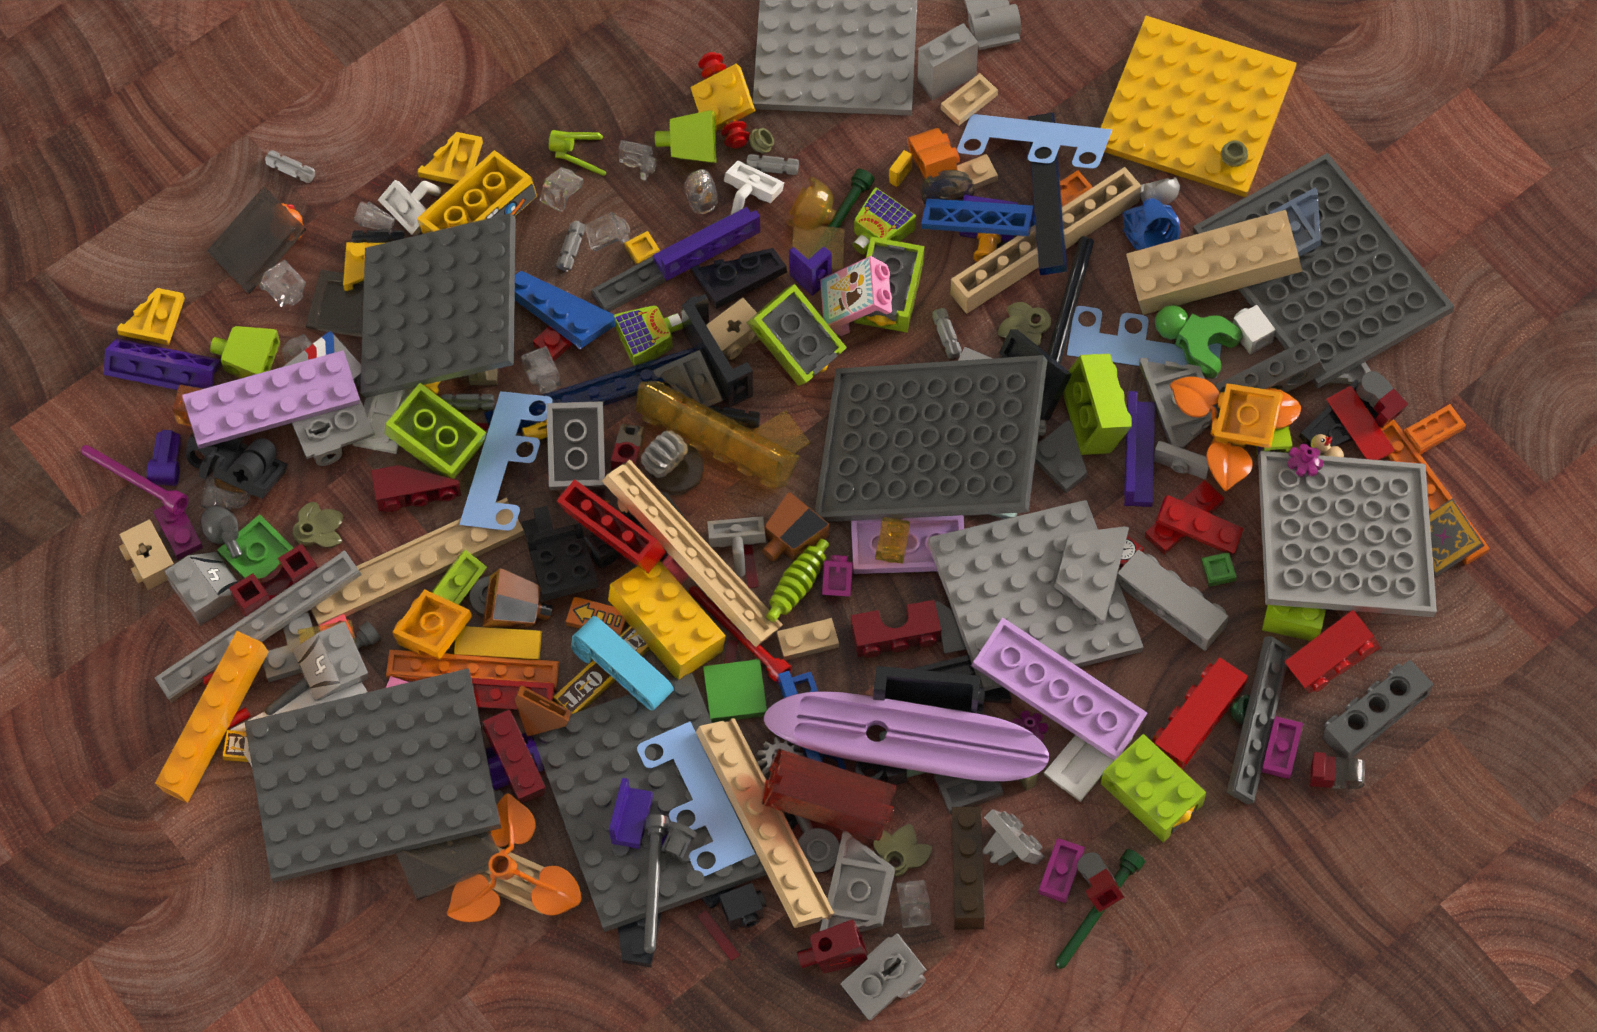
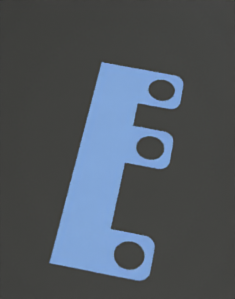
M974 114L968 120L957 151L961 154L980 155L984 152L989 137L1033 142L1028 154L1029 161L1052 163L1055 160L1060 145L1077 147L1072 164L1075 167L1093 169L1100 164L1112 129ZM970 139H977L981 142V146L977 150L968 151L964 148V143ZM1041 147H1048L1052 151V154L1046 159H1039L1034 155L1035 151ZM1085 152H1092L1096 155V160L1091 164H1083L1079 161V156Z
M1086 306L1076 307L1072 320L1067 355L1079 357L1080 355L1110 354L1112 361L1115 363L1139 366L1140 358H1149L1148 362L1165 364V361L1176 362L1179 365L1187 364L1183 350L1175 344L1146 340L1149 322L1146 316L1132 313L1122 314L1117 336L1099 333L1102 319L1100 309ZM1089 311L1095 315L1096 321L1092 326L1085 327L1079 323L1078 317L1082 312ZM1136 318L1142 323L1141 331L1136 334L1129 333L1125 329V322L1128 319ZM1221 344L1209 345V350L1220 359Z
M500 391L459 525L510 531L515 527L520 508L517 505L496 503V499L508 461L531 463L537 456L540 446L538 438L516 436L520 420L545 421L547 419V403H552L551 397ZM538 400L543 401L546 404L544 413L539 416L531 415L529 412L531 403ZM522 442H530L534 447L532 454L528 457H520L516 453L518 445ZM503 509H509L513 513L512 521L506 525H500L496 521L497 513Z
M691 722L671 729L638 745L637 751L647 768H653L674 759L692 796V801L673 808L669 812L671 822H677V815L680 811L690 810L695 814V822L689 828L696 830L706 825L713 842L690 852L689 859H691L690 862L694 870H698L704 876H707L755 854ZM650 744L660 745L663 748L662 757L655 761L647 759L645 756L646 747ZM705 851L713 853L716 858L715 864L709 869H703L697 864L698 855Z

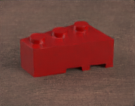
M1352 610L1284 662L1310 694L1313 691L1318 692L1322 690L1330 680L1381 649V646L1356 612Z

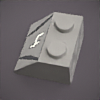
M217 552L188 555L165 570L171 587L200 626L235 604L229 588L238 583V580Z
M345 621L317 633L292 649L315 702L368 679L367 669Z

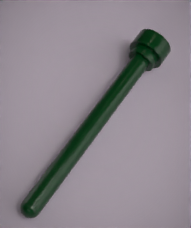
M856 169L851 177L852 188L807 259H810L822 247H828L860 193L869 190L874 183L875 178L871 173L864 169Z
M1126 849L1120 857V869L1114 876L1119 888L1122 887L1129 875L1139 872L1145 864L1144 858L1131 849ZM1093 906L1056 959L1055 965L1057 968L1063 969L1066 967L1105 910L1099 913L1096 907Z

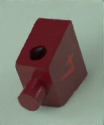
M853 919L810 935L812 947L797 951L801 968L818 964L823 973L860 965L868 959L862 933Z

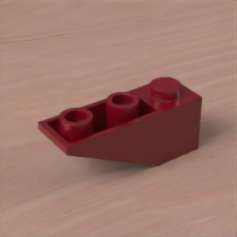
M400 465L371 470L379 512H394L407 506L421 507L428 502L438 500L446 502L455 499V497L462 496L459 481Z

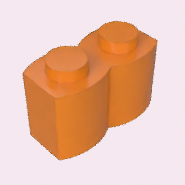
M939 128L907 137L912 159L927 181L958 171L957 163L960 162L958 151L955 147L951 148L947 134H942Z

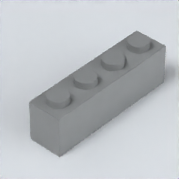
M1138 549L1117 573L1116 580L1123 591L1204 651L1209 648L1226 628L1229 616L1220 605L1210 603L1197 588L1187 586L1174 571H1167L1160 566L1152 555L1144 554Z

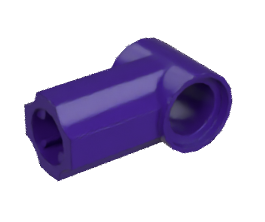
M162 430L156 435L153 459L149 460L147 466V479L156 485H178L180 475L178 458L182 440L180 434L172 430Z

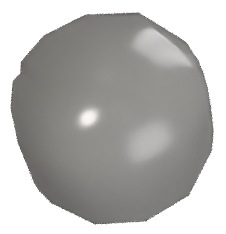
M1173 177L1170 180L1166 178L1142 184L1140 198L1143 203L1147 198H1154L1163 205H1168L1178 196L1180 190L1179 182L1176 177Z

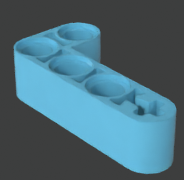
M592 616L572 636L571 648L583 662L589 664L594 660L649 710L654 711L674 691L672 684L598 617Z

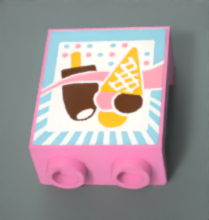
M869 256L820 279L823 319L834 333L840 336L850 333V322L874 311H880L886 315L892 312V296L889 283L890 272L887 264Z

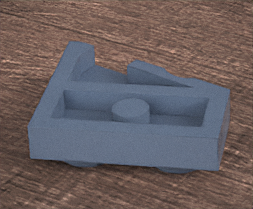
M1316 187L1270 211V214L1286 210L1299 257L1321 245L1318 191Z

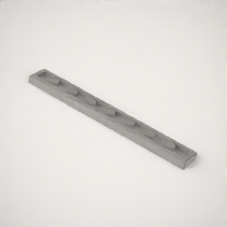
M344 550L156 676L155 680L172 703L203 682V677L216 670L236 631L262 642L361 576L360 571Z

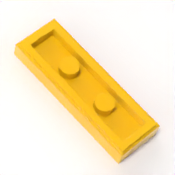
M465 626L455 639L454 654L540 660L542 631Z

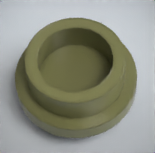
M765 128L754 129L749 134L750 145L756 152L766 154L774 145L772 134Z
M1233 140L1223 146L1221 158L1225 164L1238 167L1246 162L1248 150L1242 142Z

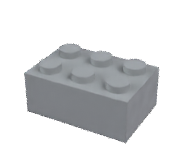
M603 402L547 403L549 489L566 490L574 479L588 489H606L605 484L602 482L605 478Z

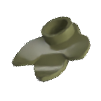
M1024 302L1009 305L1007 312L1010 317L1001 323L998 335L1006 338L1010 329H1018L1038 346L1041 342L1042 333L1046 332L1050 327L1051 317L1049 313L1043 308H1032ZM1035 317H1041L1039 323H1032Z
M316 502L306 504L298 512V522L293 527L292 534L295 541L299 545L302 543L304 547L316 544L322 548H332L342 543V539L335 531L343 521V514L334 509H324L321 511Z
M911 824L899 828L893 835L879 829L874 838V849L881 858L888 863L892 860L900 862L898 867H894V877L902 876L909 868L921 867L931 855L932 847L930 845L917 844L916 834Z

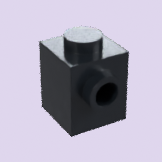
M752 883L719 895L720 906L731 931L742 926L750 928L758 924L760 919L764 918L763 908L767 906L761 890L755 891Z

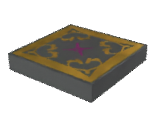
M1453 498L1429 513L1433 570L1437 577L1482 548L1484 544Z

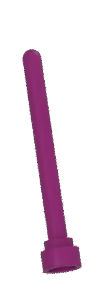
M89 445L81 447L82 455L163 501L167 511L174 515H180L186 509L189 499L188 496L180 491H167Z

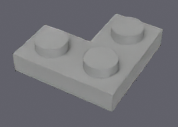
M304 613L283 627L287 646L269 650L263 662L268 682L302 673L292 649L315 635L309 613Z

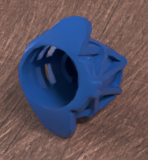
M1147 198L1142 206L1123 212L1124 228L1122 230L1134 249L1142 250L1178 240L1180 237V222L1170 205H1163L1157 199Z

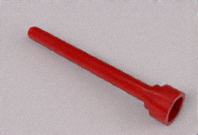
M691 586L689 588V594L767 666L768 676L775 683L779 684V673L786 671L791 673L792 666L784 659L780 660L778 657L774 658L760 644L755 647L699 587Z

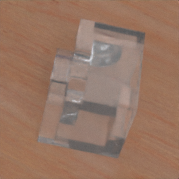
M283 260L264 273L259 287L262 291L266 290L281 307L287 303L293 306L302 299V292L306 282L286 260Z
M547 346L521 356L524 372L527 373L531 385H537L540 393L552 392L561 385L559 372Z

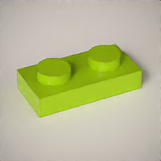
M465 549L460 553L431 593L459 605L487 566Z

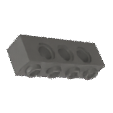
M1307 339L1214 386L1218 389L1219 393L1225 392L1226 383L1260 389L1275 388L1286 393L1325 374L1326 370L1311 341Z
M1411 660L1407 661L1404 665L1400 663L1395 665L1388 672V678L1383 682L1379 680L1374 682L1367 689V695L1362 699L1358 697L1353 699L1346 706L1345 709L1347 711L1340 716L1335 714L1324 724L1325 731L1322 739L1345 763L1430 695L1434 684ZM1391 689H1399L1404 695H1394ZM1373 705L1378 706L1383 712L1375 713L1369 707ZM1352 722L1357 723L1362 729L1354 730L1348 724Z

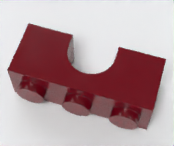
M302 543L278 558V567L271 574L263 578H256L254 573L229 588L235 604L244 617L318 569L317 564Z
M935 600L906 605L907 622L899 628H890L883 624L879 610L851 615V630L857 657L872 658L880 655L882 652L893 651L899 653L906 651L909 647H931L937 642H941L942 630Z
M510 709L484 720L483 730L494 754H497L503 766L507 783L514 798L524 804L544 795L546 787Z

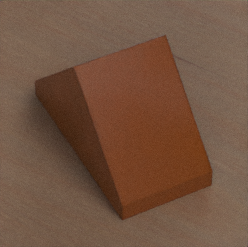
M522 685L519 687L515 697V703L527 737L564 727L570 719L572 711Z

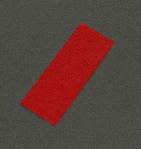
M1352 386L1326 399L1366 459L1380 460L1395 451Z

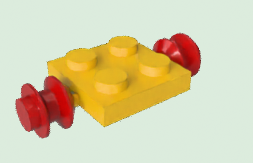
M709 52L704 54L698 62L699 68L703 69L701 75L705 80L690 88L699 113L714 111L716 131L721 129L722 136L726 137L724 143L727 147L738 149L746 145L749 140V133L745 131L747 128L746 123L737 120L755 112V108L741 67L734 64L727 68L722 63L724 58L721 54Z

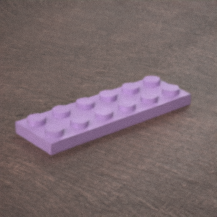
M344 350L182 395L198 449L360 404L359 395Z
M1004 618L1000 620L971 664L973 668L1113 760H1116L1122 754L1147 712Z

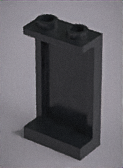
M703 294L699 297L689 298L681 305L682 331L694 351L703 348L724 394L726 405L730 408L753 397V370L748 362L732 369L706 326L709 323L708 297L706 294Z
M876 666L873 700L885 701V699L983 714L985 688L979 687L980 676Z

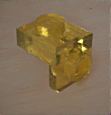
M888 517L882 518L875 560L903 564L909 537V521Z

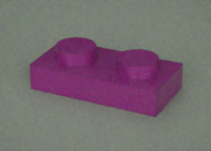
M165 506L153 511L177 560L203 548L185 511L180 515H174L167 511Z
M1275 716L1263 763V773L1290 779L1303 723Z
M1057 838L1038 894L1066 903L1078 871V861L1083 856L1085 847Z

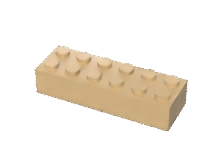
M1286 210L1126 254L1143 315L1160 311L1168 305L1178 306L1302 272Z

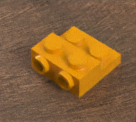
M1226 383L1225 392H1221L1218 399L1219 417L1214 418L1212 424V434L1217 442L1223 444L1230 442L1232 445L1245 447L1248 444L1271 448L1283 397L1282 393Z
M424 589L421 595L412 602L405 616L396 623L392 633L398 645L419 655L425 652L441 659L471 619L472 614L469 609Z

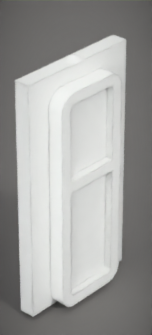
M415 387L366 398L364 409L375 436L355 442L353 446L396 454L399 445L384 434L385 423Z
M1075 735L1047 768L1044 775L1081 802L1102 777L1103 771L1114 760Z

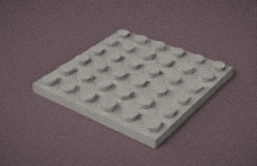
M760 0L753 91L754 108L761 110L912 116L917 0Z
M1260 451L1258 467L1266 605L1345 611L1354 610L1358 612L1424 617L1435 616L1437 609L1425 464L1319 456L1318 458L1322 459L1324 464L1322 469L1318 470L1317 475L1311 477L1306 472L1304 477H1300L1296 474L1297 468L1290 469L1287 465L1288 460L1291 458L1289 453Z
M1087 500L929 537L927 543L971 663H973L1002 618L1017 626L1077 667L1142 652L1144 648L1117 580H1115L1103 625H1099L1095 621L1096 617L1085 608L1081 610L1073 603L1070 597L1064 596L1054 587L1068 535L1070 533L1098 530ZM974 668L975 674L980 676L979 685L981 688H985V691L1002 687Z

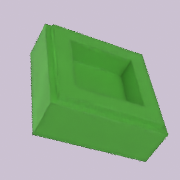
M1229 552L1201 559L1208 587L1236 581L1237 577Z

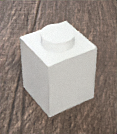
M1257 305L1250 309L1244 308L1234 316L1233 324L1241 329L1243 336L1240 342L1249 355L1273 342L1275 328Z

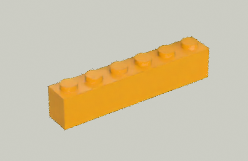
M236 631L155 782L163 792L186 803L189 802L269 652L262 642Z

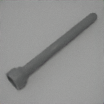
M366 621L358 627L359 631L355 633L356 637L353 640L357 649H359L363 645L365 647L369 644L371 646L374 645L381 637L374 627ZM302 678L265 708V713L267 715L274 714L306 691L309 686L305 678Z
M648 815L645 819V830L650 837L644 950L649 954L653 953L656 949L662 838L668 832L669 818L664 815Z

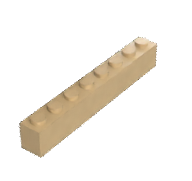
M1125 167L1059 209L1062 252L1077 243L1082 236L1086 237L1139 202L1141 185ZM1036 224L1031 227L1029 236L1015 237L951 279L950 295L966 314L1039 267Z

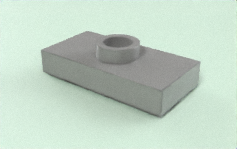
M1158 441L1154 462L1171 467L1178 473H1189L1203 479L1207 478L1210 468L1206 456Z

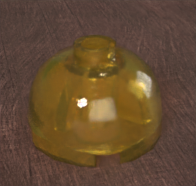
M811 176L807 180L811 185L808 189L802 187L790 209L789 214L794 215L793 219L786 220L787 225L803 232L818 230L824 223L829 225L836 210L832 209L834 198L831 190L823 182Z

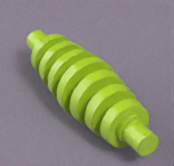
M819 539L815 546H808L789 568L785 570L774 591V595L769 600V604L772 607L766 615L769 621L776 622L780 614L787 615L792 610V607H795L799 600L809 592L821 570V566L826 560L824 552L829 546L826 540Z

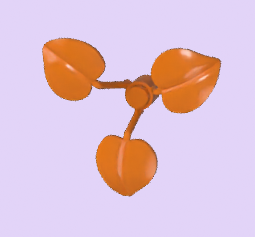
M1184 377L1173 381L1170 384V388L1173 391L1177 406L1186 415L1196 418L1204 417L1210 411L1213 424L1214 418H1217V410L1214 405L1218 403L1220 395L1218 389L1208 380L1199 377ZM1275 388L1266 389L1281 392L1283 395L1275 429H1282L1291 425L1301 412L1299 402L1282 390ZM1211 430L1210 434L1213 436V440L1206 453L1207 463L1216 481L1224 491H1228L1236 483L1249 475L1253 466L1252 459L1242 447L1234 446L1230 442L1226 444L1217 442Z
M505 794L497 803L502 828L488 831V835L495 846H509L490 858L488 864L491 871L490 884L485 876L477 873L465 875L457 882L447 911V915L455 920L480 922L490 918L500 905L499 895L492 890L496 886L497 878L508 880L514 875L537 885L532 890L531 900L534 907L545 915H560L578 906L581 902L580 887L575 878L564 868L547 866L542 869L539 880L517 869L516 861L508 856V854L514 849V843L521 845L531 839L535 832L536 823L533 814L526 806L516 800L511 794Z

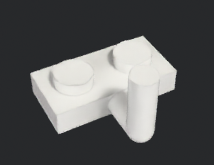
M737 161L725 173L724 182L739 189L735 194L731 215L743 209L745 199L749 194L771 203L783 191L784 182L740 161Z
M394 180L378 201L411 235L417 236L421 232L417 218L427 210L419 200L426 193L439 196L441 188L428 181H422L410 193L399 181Z

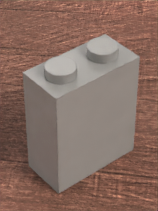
M964 23L919 47L918 83L932 101L976 76L978 41Z

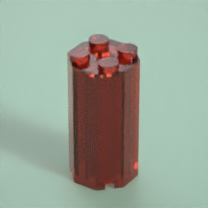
M778 749L769 768L771 772L769 780L766 779L763 788L762 805L880 841L884 830V822L889 823L893 816L894 806H891L890 802L895 796V784L782 749Z

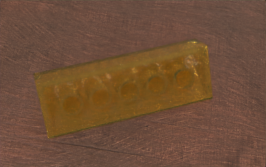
M660 381L640 382L638 386L636 412L643 415L642 419L655 426L659 423L667 428L666 431L672 430L680 437L683 436L689 439V444L692 447L701 451L707 449L713 452V457L718 461L726 464L730 461L738 466L737 470L747 476L754 474L762 478L760 482L769 488L776 489V487L787 486L801 456Z

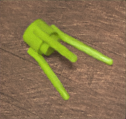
M551 131L549 150L556 152L555 158L565 159L602 176L606 175V171L566 154L567 151L573 150L574 140H602L603 136L599 132Z

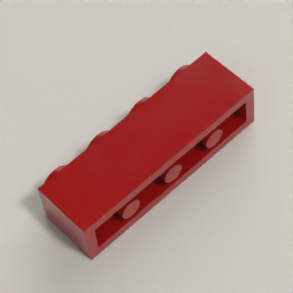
M575 479L557 499V502L568 515L648 574L666 553L657 539Z
M1220 657L1214 665L1209 663L1201 674L1203 680L1198 686L1195 684L1191 686L1185 695L1187 701L1182 707H1175L1168 718L1171 722L1165 729L1159 728L1152 739V742L1182 770L1246 687L1248 676Z

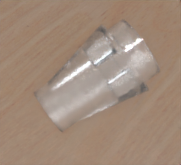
M363 201L359 204L354 216V222L359 223L360 227L389 230V233L392 231L396 218L390 216L371 202L365 203Z

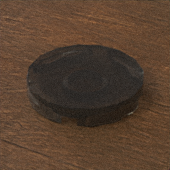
M944 170L938 172L939 176L932 178L931 175L927 177L921 184L920 189L921 199L924 204H926L927 199L963 201L964 195L974 196L975 192L974 182L969 179V175L957 170Z
M687 444L688 450L683 456V460L666 476L657 478L649 473L651 481L661 492L666 491L669 495H683L700 484L704 475L703 459L699 451L692 445Z

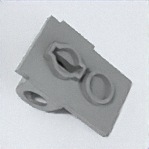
M964 0L968 11L970 31L978 41L979 50L1020 42L1021 19L1016 4L1010 5L1008 0Z
M361 400L360 404L292 423L306 459L314 457L316 464L319 466L330 465L339 460L342 456L343 446L375 436ZM328 454H336L331 459H328L327 457Z
M895 934L892 938H886L867 956L868 959L848 976L841 985L867 1019L872 1020L895 998H906L920 989L926 982L922 974L927 970L900 935Z

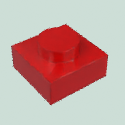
M548 326L533 340V345L554 362L572 345V342Z

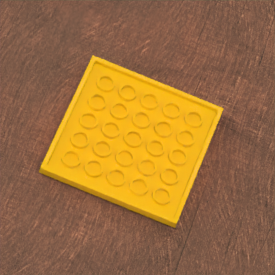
M1145 16L1101 125V128L1112 129L1104 152L1246 198L1297 63ZM1233 140L1242 142L1248 150L1246 162L1238 167L1225 164L1221 158L1223 146Z

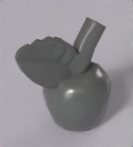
M218 505L206 509L200 519L205 537L215 544L225 543L232 559L242 556V551L236 541L239 536V524L235 515L228 509Z

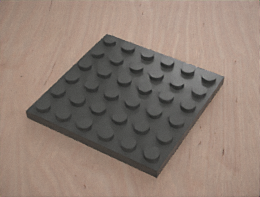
M511 213L365 248L360 392L365 398L413 388L419 383L426 385L514 365L516 218Z

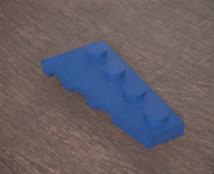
M523 271L515 274V301L578 348H583L615 327L614 314Z

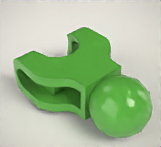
M1176 305L1163 307L1155 317L1157 332L1164 338L1170 340L1177 339L1175 345L1183 350L1186 363L1200 366L1203 375L1208 378L1216 377L1221 371L1220 359L1209 350L1208 346L1218 343L1232 348L1238 345L1243 336L1239 327L1222 316L1214 315L1201 318L1192 313L1189 318L1187 312Z

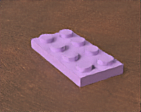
M964 516L851 520L853 574L938 571L927 543L928 539L932 536L964 529Z

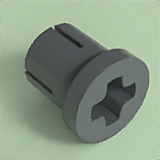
M670 822L668 826L670 831L661 851L670 857L682 860L691 840H695L697 833L685 825Z

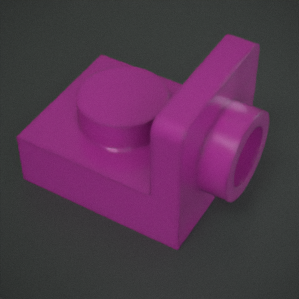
M831 555L830 560L824 561L822 595L851 596L853 562L847 561L848 556Z

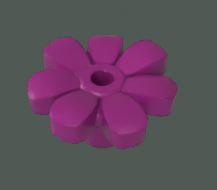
M1301 444L1299 449L1293 447L1290 450L1289 456L1291 458L1288 460L1287 465L1290 469L1297 468L1296 474L1300 477H1304L1306 472L1312 477L1317 475L1318 470L1322 469L1324 461L1318 458L1321 452L1317 448Z
M1022 711L1020 714L1021 720L1013 719L1012 723L1029 730L1043 742V734L1047 733L1048 725L1040 723L1042 721L1041 714L1035 713L1031 717L1029 711Z

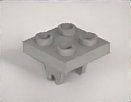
M992 809L984 817L996 830L983 849V854H990L992 856L990 859L991 863L995 864L998 862L999 865L1003 866L1014 858L1019 857L1022 861L1038 865L1045 858L1040 852L1043 848L1042 845L1032 835L1028 837L1021 830L1023 824L1015 815H1009L1005 811L999 812Z

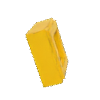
M903 150L889 169L890 184L896 187L899 186L911 171V153Z
M648 231L624 243L625 249L636 265L660 251Z

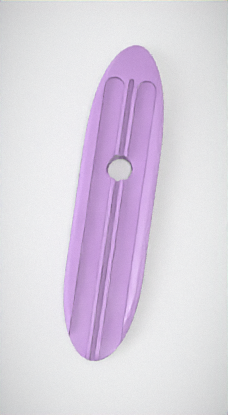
M806 692L792 695L776 702L764 715L765 725L770 731L793 744L812 751L854 761L978 781H1013L1024 779L1043 770L1049 760V752L1040 739L1029 730L1006 720L977 713L898 700H873V696L843 692ZM873 725H879L886 729L887 734L884 740L874 742L866 736L867 730Z

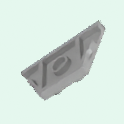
M1140 358L1139 366L1151 398L1155 402V408L1168 443L1184 448L1212 423V415L1210 411L1206 416L1200 418L1186 415L1177 406L1170 384L1184 377L1205 379L1201 367L1189 364L1179 365L1176 362L1165 361V364L1148 362L1149 358Z
M1126 526L1070 533L1065 544L1054 587L1064 596L1070 597L1073 603L1081 610L1085 608L1095 616V621L1099 625L1104 624L1129 530V527Z
M845 831L842 834L827 898L834 914L828 920L822 919L820 931L852 919L860 932L883 926L895 868Z

